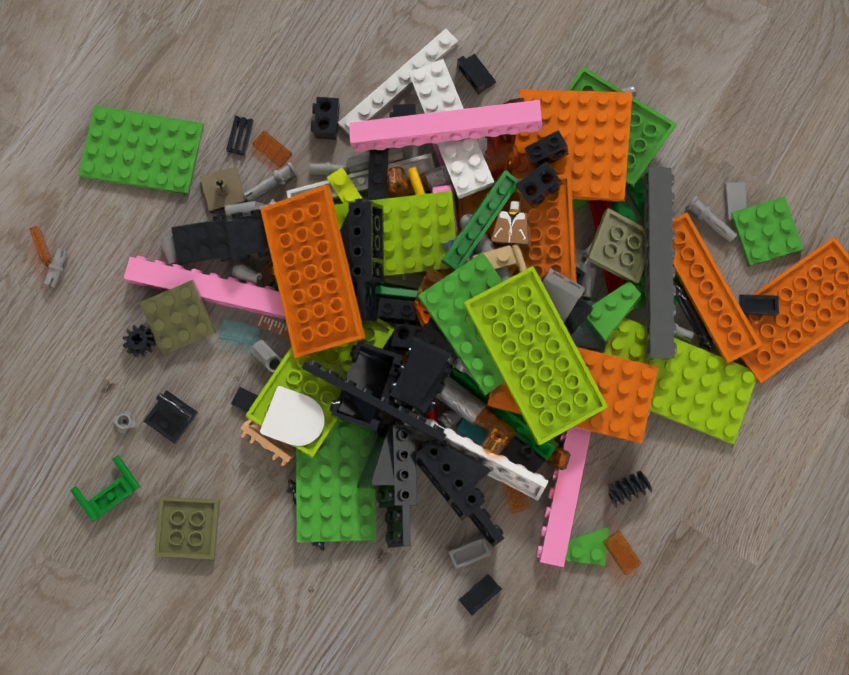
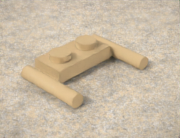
M519 244L484 252L496 271L518 265L519 272L527 269ZM479 254L472 256V258H468L464 264H466Z

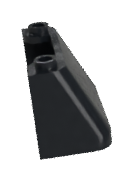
M358 341L357 345H353L349 356L352 357V363L346 378L357 383L356 388L363 390L365 387L374 392V397L380 399L382 396L390 400L391 393L389 389L392 383L397 381L398 371L403 363V356ZM341 390L339 398L336 401H332L329 409L332 412L331 416L374 434L378 433L385 414L384 411Z

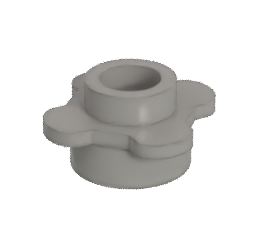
M124 411V413L115 416L113 419L120 433H125L127 429L135 428L136 426L130 411Z

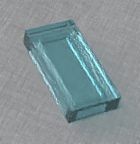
M224 319L219 338L253 346L259 341L262 328Z

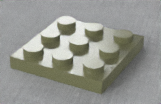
M607 208L604 211L586 260L628 282L630 281L633 285L638 284L645 267V228Z
M190 280L140 302L163 355L216 333L194 280Z
M160 496L154 556L215 560L220 500Z

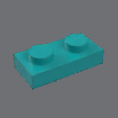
M464 418L457 428V431L489 449H491L500 434L481 421L472 425Z

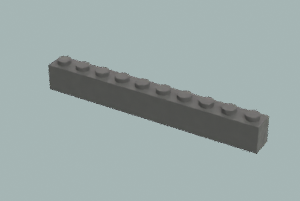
M648 167L644 172L646 359L669 360L674 357L677 351V345L674 343V335L677 330L676 324H674L676 305H673V297L676 295V287L673 286V278H675L676 269L673 267V260L675 258V248H673L675 230L672 229V223L675 219V212L672 211V204L675 199V195L672 193L674 175L672 174V168Z

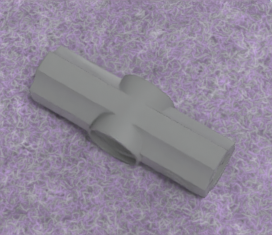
M389 148L388 164L404 160L401 148ZM369 150L364 152V154L346 158L350 174L369 169Z
M262 339L256 342L250 349V352L273 375L275 370L271 369L272 363L276 361L281 363L282 359Z

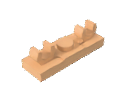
M250 419L243 423L241 437L244 438L249 434L251 436L249 443L252 444L254 441H257L263 448L271 452L273 451L275 453L272 457L273 460L280 456L283 459L281 466H284L296 456V448L290 444L262 435L260 433L261 426Z

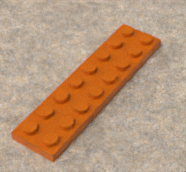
M686 212L676 217L672 223V229L675 230V239L673 241L675 258L673 260V267H675L680 282L725 363L728 364L758 349L762 345L688 213Z

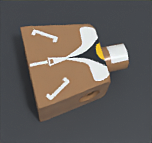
M512 201L510 202L509 212H499L491 242L495 245L513 246L519 244L520 247L531 248L530 218L527 213H521V202Z

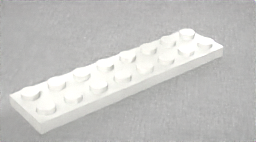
M443 59L409 72L425 114L464 109ZM468 138L461 139L460 141H443L437 144L459 199L492 187L495 184L477 139Z
M409 410V413H408V415H410V416H412V417H414V418H415L416 415H417V414L411 412L410 410ZM426 419V424L430 425L431 427H433L434 424L438 425L436 421L432 419ZM415 428L416 439L422 442L428 439L431 442L436 439L442 445L488 467L491 470L488 476L537 501L546 488L548 480L542 475L528 471L523 465L510 462L503 455H496L489 448L475 444L470 438L457 435L450 428H446L444 431L447 434L444 443Z

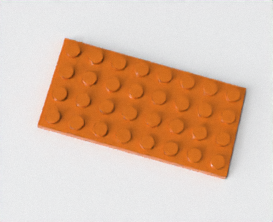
M323 185L260 208L294 358H302L365 339L330 186Z
M835 236L752 294L779 296L778 316L745 315L762 346L740 357V360L751 370L759 384L849 321V254Z
M577 347L608 408L577 424L574 428L642 444L659 367ZM505 382L490 392L487 406L521 414Z

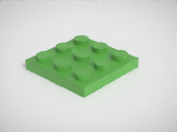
M785 197L731 213L748 267L804 249Z

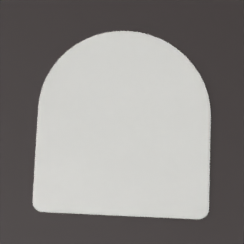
M278 386L260 433L294 446L309 444L323 430V410L311 397Z

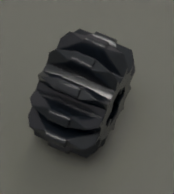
M133 325V331L131 332L127 329L126 332L129 335L122 338L127 341L123 344V347L128 348L126 352L128 354L133 353L134 357H138L139 354L145 357V351L147 350L151 353L152 349L149 347L156 345L155 342L151 341L155 339V336L151 334L152 330L150 328L145 329L144 325H140L137 328V326ZM139 338H141V339H142V343L138 342V343H139V345H138V344L136 343V340H137V339L140 340Z

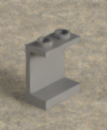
M550 268L542 283L564 323L577 300L582 296L585 288Z

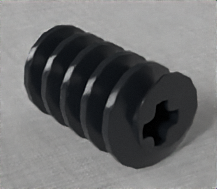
M639 470L636 472V476L630 474L629 479L623 477L622 482L619 480L615 481V486L612 483L608 484V493L614 507L617 508V501L624 505V498L631 502V495H634L637 499L639 498V491L646 495L645 489L647 488L652 492V487L647 477Z

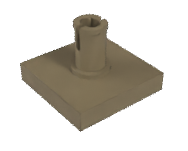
M236 167L200 176L210 213L225 209V205L246 202Z

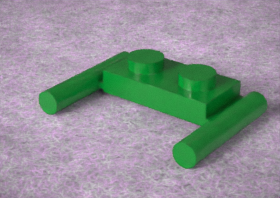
M119 455L115 456L112 460L123 476L89 501L86 500L77 486L70 490L92 522L105 515L141 487Z

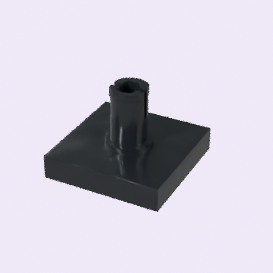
M514 436L499 454L507 457L514 464L523 465L532 473H535L546 461L544 457L517 436Z

